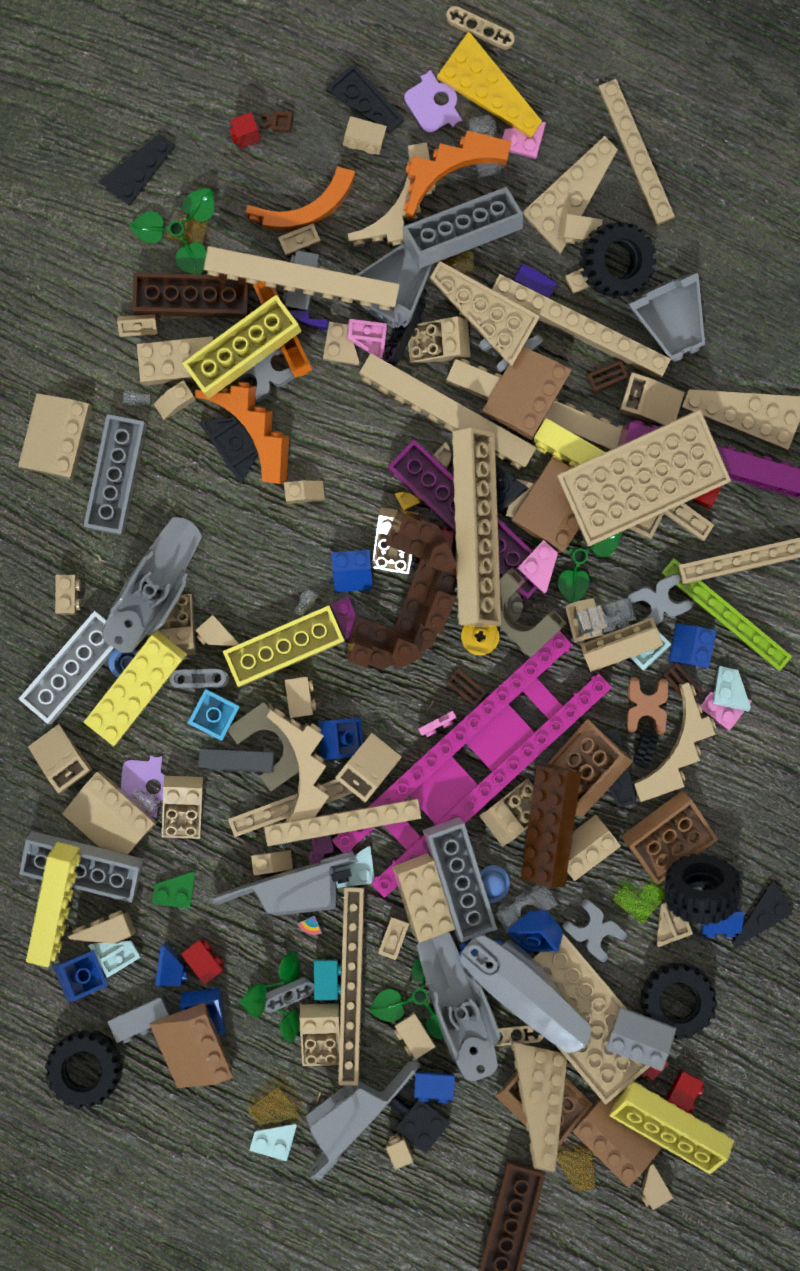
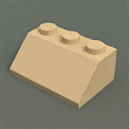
M596 814L573 831L567 873L574 881L621 847Z

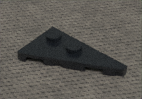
M775 881L770 882L764 895L759 899L757 906L748 916L746 923L742 927V934L736 935L732 943L735 948L793 914Z

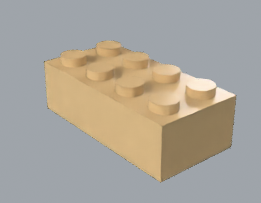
M213 336L137 344L141 384L147 386L176 383L183 380L184 382L194 381L182 363L214 340Z
M427 853L392 866L410 927L416 940L421 943L455 930L433 858Z

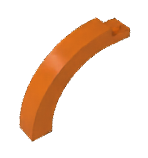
M337 166L334 177L323 194L302 208L278 212L247 205L246 215L253 222L260 223V221H263V229L271 231H295L312 223L315 225L330 216L343 203L353 186L356 173L353 170Z

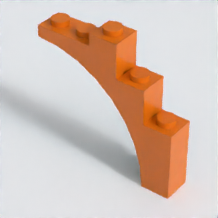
M467 130L466 136L461 137L459 146L461 148L440 143L439 149L435 148L432 160L435 161L413 156L412 161H408L405 173H408V180H412L408 193H411L410 200L405 201L403 210L406 211V218L414 220L418 206L426 193L448 173L473 164L494 163L506 165L512 141Z
M258 281L257 284H252L261 305L275 295L278 296L276 289L266 287L265 282ZM297 336L280 347L295 378L304 376L309 371H312Z
M240 381L237 385L231 386V388H223L209 399H207L201 389H196V398L209 400L222 406L244 425L258 451L262 482L276 484L286 482L289 436L283 435V432L272 431L273 411L266 410V407H255L256 386H250L249 382Z

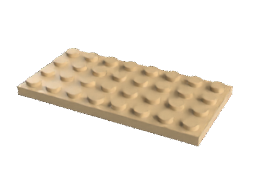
M701 410L692 412L557 474V478L587 546L598 543L731 482Z
M563 934L559 951L540 952L534 959L551 975L562 997L591 1025L590 1038L586 1047L571 1053H566L559 1047L558 1049L606 1105L650 1066L606 1050L607 1042L620 1007L627 1008Z

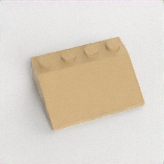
M36 394L18 467L74 481L92 406L89 403L72 399Z
M97 771L62 813L99 848L126 855L131 853L157 823L152 816L102 771Z

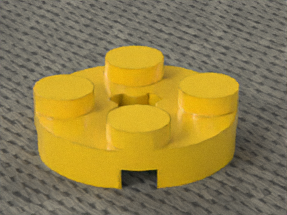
M464 626L461 632V641L464 648L471 654L478 656L486 655L492 652L498 645L499 631L497 626L483 628ZM479 631H483V635L486 636L481 642H478L475 634H478Z

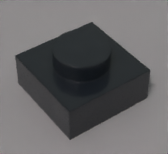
M349 868L332 873L331 877L333 882L338 881V884L349 881L348 877H352V872Z

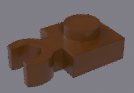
M274 111L273 116L261 113L262 119H267L265 123H259L262 129L272 127L271 130L273 132H292L294 118L292 112Z

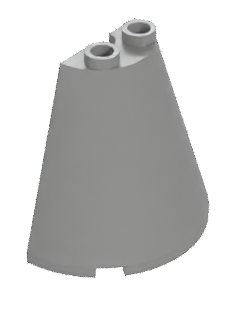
M404 243L356 274V276L399 284L395 308H390V311L382 310L376 304H372L371 307H362L377 320L387 323L389 326L399 328L402 325L406 327L413 317L433 264L419 269Z
M698 273L682 276V279L667 281L635 296L633 302L632 300L628 301L629 308L673 362L682 359L683 354L688 351L689 354L698 352L700 350L699 347L705 345Z

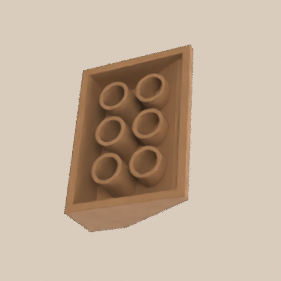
M523 347L513 366L508 365L482 412L532 440L569 377L571 369L553 359Z
M551 457L511 521L539 542L543 540L547 542L557 553H564L580 527L557 478V474L571 467Z
M587 719L547 764L582 772L576 815L582 818L631 765L633 760L596 725Z
M683 790L621 836L657 886L665 880L667 869L673 862L683 856L689 857L690 854L699 855L718 840L692 799Z
M205 1003L150 1022V1027L177 1088L216 1085L233 1078L231 1063Z
M516 1071L496 1093L495 1097L526 1126L527 1120L525 1112H523L518 1085L519 1077ZM566 1077L558 1147L561 1146L593 1105Z
M617 1096L606 1105L599 1098L572 1132L629 1187L644 1172L663 1147L609 1116Z

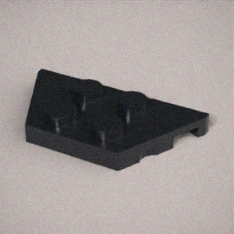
M236 417L200 421L199 424L239 483H243L258 456L253 439L244 425Z

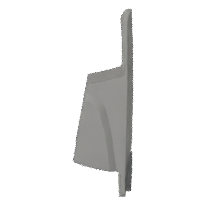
M179 517L171 518L136 566L114 601L101 634L104 642L119 652H132L145 636H151L164 624L180 597L188 576L185 570L202 538L200 531L191 521ZM125 621L130 623L129 628L124 625ZM120 636L119 644L115 643V637Z
M354 852L340 854L323 859L320 863L317 862L228 890L209 897V901L222 904L255 892L266 913L273 914L274 916L335 909L337 899L336 881L333 882L331 874L335 873L336 868L356 863L358 859L354 856Z
M447 932L424 942H418L416 947L441 1032L452 1059L455 1060L463 1077L467 1080L477 1081L492 1075L498 1067L494 1045L499 1042L500 1033L482 987L460 962L461 956L450 933ZM471 1047L476 1048L475 1055L470 1053ZM478 1065L483 1067L480 1073L476 1071Z
M480 935L474 937L461 951L460 962L467 971L496 1000L523 1022L566 1053L575 1052L586 1047L590 1038L591 1025L562 997L551 975L513 940L510 939L503 945H500L489 937ZM477 949L478 953L472 954L471 950ZM486 961L492 962L493 966L487 967Z
M408 1062L381 1092L359 1080L358 1086H343L306 1115L310 1131L323 1151L309 1169V1175L313 1180H320L338 1162L342 1153L380 1114L421 1066L419 1062Z

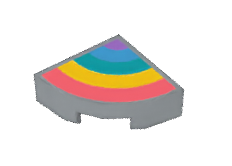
M315 915L297 923L300 929L307 934H322Z

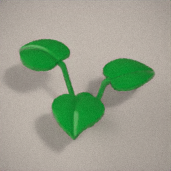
M199 189L190 193L184 199L182 206L183 211L190 214L189 217L181 222L173 221L169 224V227L162 228L164 225L162 216L153 211L141 214L129 224L134 234L146 243L154 244L160 242L163 238L162 231H169L171 235L179 237L186 247H181L177 251V265L187 273L201 275L204 272L207 252L205 247L199 242L188 244L183 237L186 233L184 224L191 220L192 217L198 222H205L213 216L215 204L212 190Z
M622 532L588 546L585 550L582 548H566L571 553V560L576 565L573 571L565 570L559 575L557 586L561 594L570 603L579 601L589 587L588 574L585 571H577L580 564L587 561L589 550L592 548L593 553L600 557L611 555L618 546ZM532 536L533 542L538 546L541 542Z
M291 950L280 962L278 971L281 982L250 986L247 993L239 1001L252 1017H259L264 1012L266 1007L265 1000L267 999L266 993L269 992L268 988L282 986L285 983L289 984L298 979L300 962L295 951ZM282 1009L276 1010L284 1015V1018L280 1021L282 1037L288 1043H293L300 1030L299 1012L290 1010L287 1013Z
M418 957L412 966V977L416 981H422L421 988L416 989L412 997L401 1001V996L397 991L385 989L376 996L369 1007V1011L380 1020L394 1022L404 1015L402 1005L412 1001L416 1005L424 1004L432 1014L426 1020L427 1032L434 1038L444 1039L436 1012L433 1011L427 1002L428 994L424 990L426 980L420 958Z

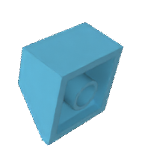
M205 689L188 724L222 741L240 706Z

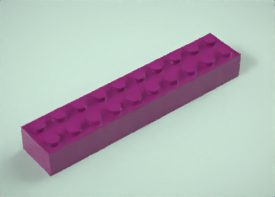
M633 420V422H629L622 427L618 446L660 427L655 425L647 427L644 426V422ZM715 442L730 480L800 498V466L798 468L791 467L792 464L785 461H780V463L773 462V458L762 456V458L755 457V453L749 451L737 452V448L731 446L719 447L718 443Z
M413 440L388 466V471L456 534L454 476L416 440ZM498 519L499 575L503 577L513 568L526 581L516 591L527 600L538 588L517 568L533 551Z

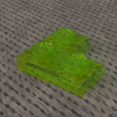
M650 882L638 897L623 885L612 900L643 925L664 899V892Z

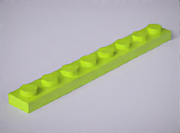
M673 558L661 574L664 577L679 574L677 566L681 564ZM680 579V582L675 585L776 670L781 671L792 656L702 581L682 585Z

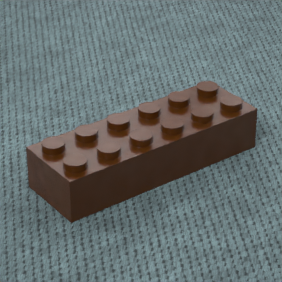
M134 273L132 311L135 315L156 314V316L245 318L249 315L250 283H246V279L239 277L238 281L226 279L227 275L215 277L199 274Z
M552 764L536 766L521 879L549 888L565 887L582 772Z
M506 1159L478 1271H521L546 1175L544 1170L534 1169V1166Z

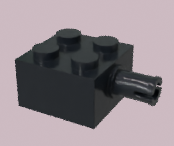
M396 1095L389 1103V1106L402 1115L395 1125V1129L425 1154L450 1124V1118L430 1102H420L416 1098L412 1105H408Z

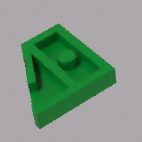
M192 871L154 884L152 904L191 909L196 872Z

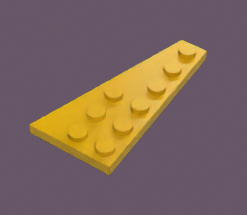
M468 31L437 75V79L532 139L541 126L542 120Z

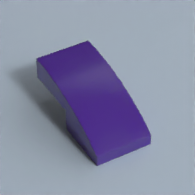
M521 264L513 278V281L547 298H550L557 285L553 280L525 264Z
M290 310V314L295 321L301 325L328 331V319H310L309 311Z

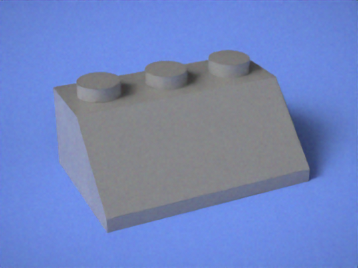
M620 1007L607 1042L606 1050L662 1071L673 1042L676 1027Z

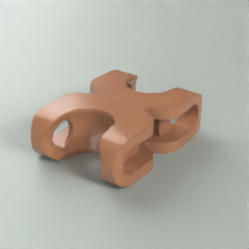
M631 677L628 683L627 696L629 701L634 703L635 706L630 708L626 714L627 732H635L639 719L642 716H649L654 721L655 732L663 735L666 730L667 714L659 705L665 703L668 699L667 679L658 680L655 693L647 696L640 691L639 679Z

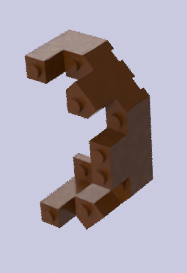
M400 508L397 511L385 545L419 557L420 560L393 628L357 616L344 653L348 662L364 668L370 665L383 670L395 664L398 669L422 658L420 652L433 646L438 632L443 633L456 599L453 593L457 585L458 566L439 526L435 521Z

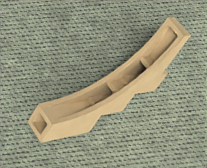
M427 142L408 146L410 162L413 156L430 160ZM408 176L402 193L388 213L374 224L362 230L349 233V246L361 247L367 242L377 244L383 242V239H387L388 246L392 245V247H398L404 243L403 220L412 222L421 217L420 204L414 220L406 218V211H403L405 201L410 200L411 196L408 190L412 180H408ZM435 184L426 193L425 196H429L432 194V192H435Z
M688 682L679 684L682 695L683 717L675 745L669 755L656 769L645 777L632 782L637 799L640 802L684 787L683 782L686 780L682 770L679 771L678 768L700 761L698 756L701 755L698 745H694V742L715 735L716 725L714 720L710 719L709 716H700V714H703L702 708L699 703L696 704L694 699L696 691L694 686Z
M269 708L266 717L274 722L286 735L294 749L298 762V794L286 822L315 817L329 797L326 792L327 788L319 783L315 785V782L326 767V764L323 762L324 758L316 753L312 755V752L323 738V734L320 733L322 729L313 723L311 726L306 723L301 729V724L294 719L289 721L284 718L285 714L279 709L275 708V710Z

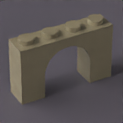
M511 568L500 579L501 625L498 627H501L506 632L507 637L514 641L525 655L531 658L566 622L554 609L535 625L526 626L516 622L510 615L508 602L511 595L526 581Z
M263 702L229 726L227 731L237 745L261 730H270L280 737L283 743V755L280 761L274 765L273 773H263L260 775L263 782L272 792L296 775L299 770L297 758L290 741L282 730L266 717L269 708L275 709L270 703L267 705Z

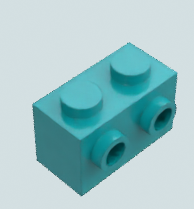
M314 959V1000H338V995H341V983H338V975H342V964L338 963V959Z

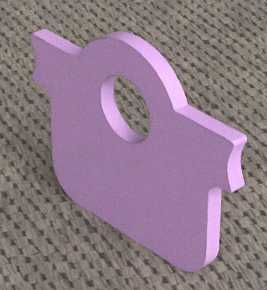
M431 70L425 75L420 76L422 79L421 83L405 93V102L424 132L434 133L447 124H450L453 128L457 123L462 122L455 109L457 103L455 90L444 83H438ZM439 92H444L449 97L448 103L443 106L437 105L434 101V96Z
M150 755L149 761L128 760L122 767L121 789L150 816L157 818L158 803L163 800L164 774L161 773L162 756L154 757ZM151 779H156L161 784V790L157 794H150L146 789V784Z

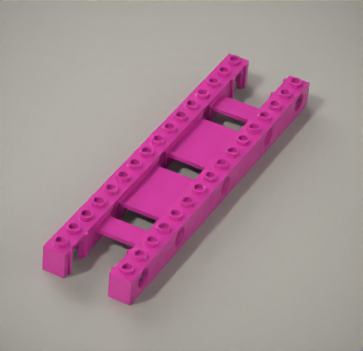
M559 631L369 807L401 802L410 796L412 799H418L419 807L435 823L434 826L457 817L465 824L612 687L600 674L590 677L589 683L579 692L573 693V697L563 706L557 701L537 677L546 669H550L552 667L551 664L564 652L567 653L572 646ZM522 691L548 718L547 722L535 732L509 705ZM465 744L491 770L490 774L481 783L477 784L452 757ZM407 821L384 825L406 849L396 860H392V864L381 875H376L374 877L375 880L371 883L384 898L398 886L392 866L427 853L430 855L425 836L422 835L420 837ZM375 827L339 833L332 842L343 854L352 852V848L366 835L369 836L371 834L370 831Z

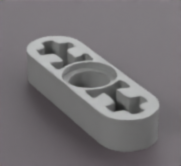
M303 977L266 993L265 1010L267 1012H274L310 996L314 992V984L309 978ZM288 991H292L288 998H284Z

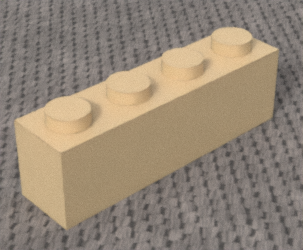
M652 617L580 645L590 672L611 664L619 663L630 657L638 656L649 650H654L663 646V642Z

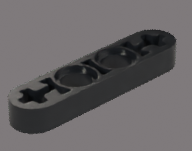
M422 298L419 299L410 323L406 327L401 325L399 328H395L383 353V360L393 366L400 361L425 309L426 302Z

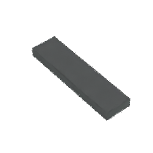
M200 749L198 768L205 770L273 773L275 753Z

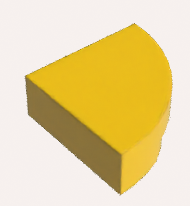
M407 492L395 494L402 510L406 511L420 503L419 499L413 494Z

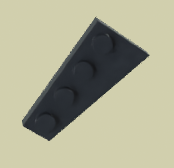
M355 64L351 65L325 88L328 93L373 123L387 126L386 131L388 133L394 131L404 122L403 117Z
M159 133L100 180L99 183L130 206L176 146Z
M496 465L497 512L501 513L529 488Z
M619 728L603 732L624 751ZM629 767L609 788L618 808L637 803Z

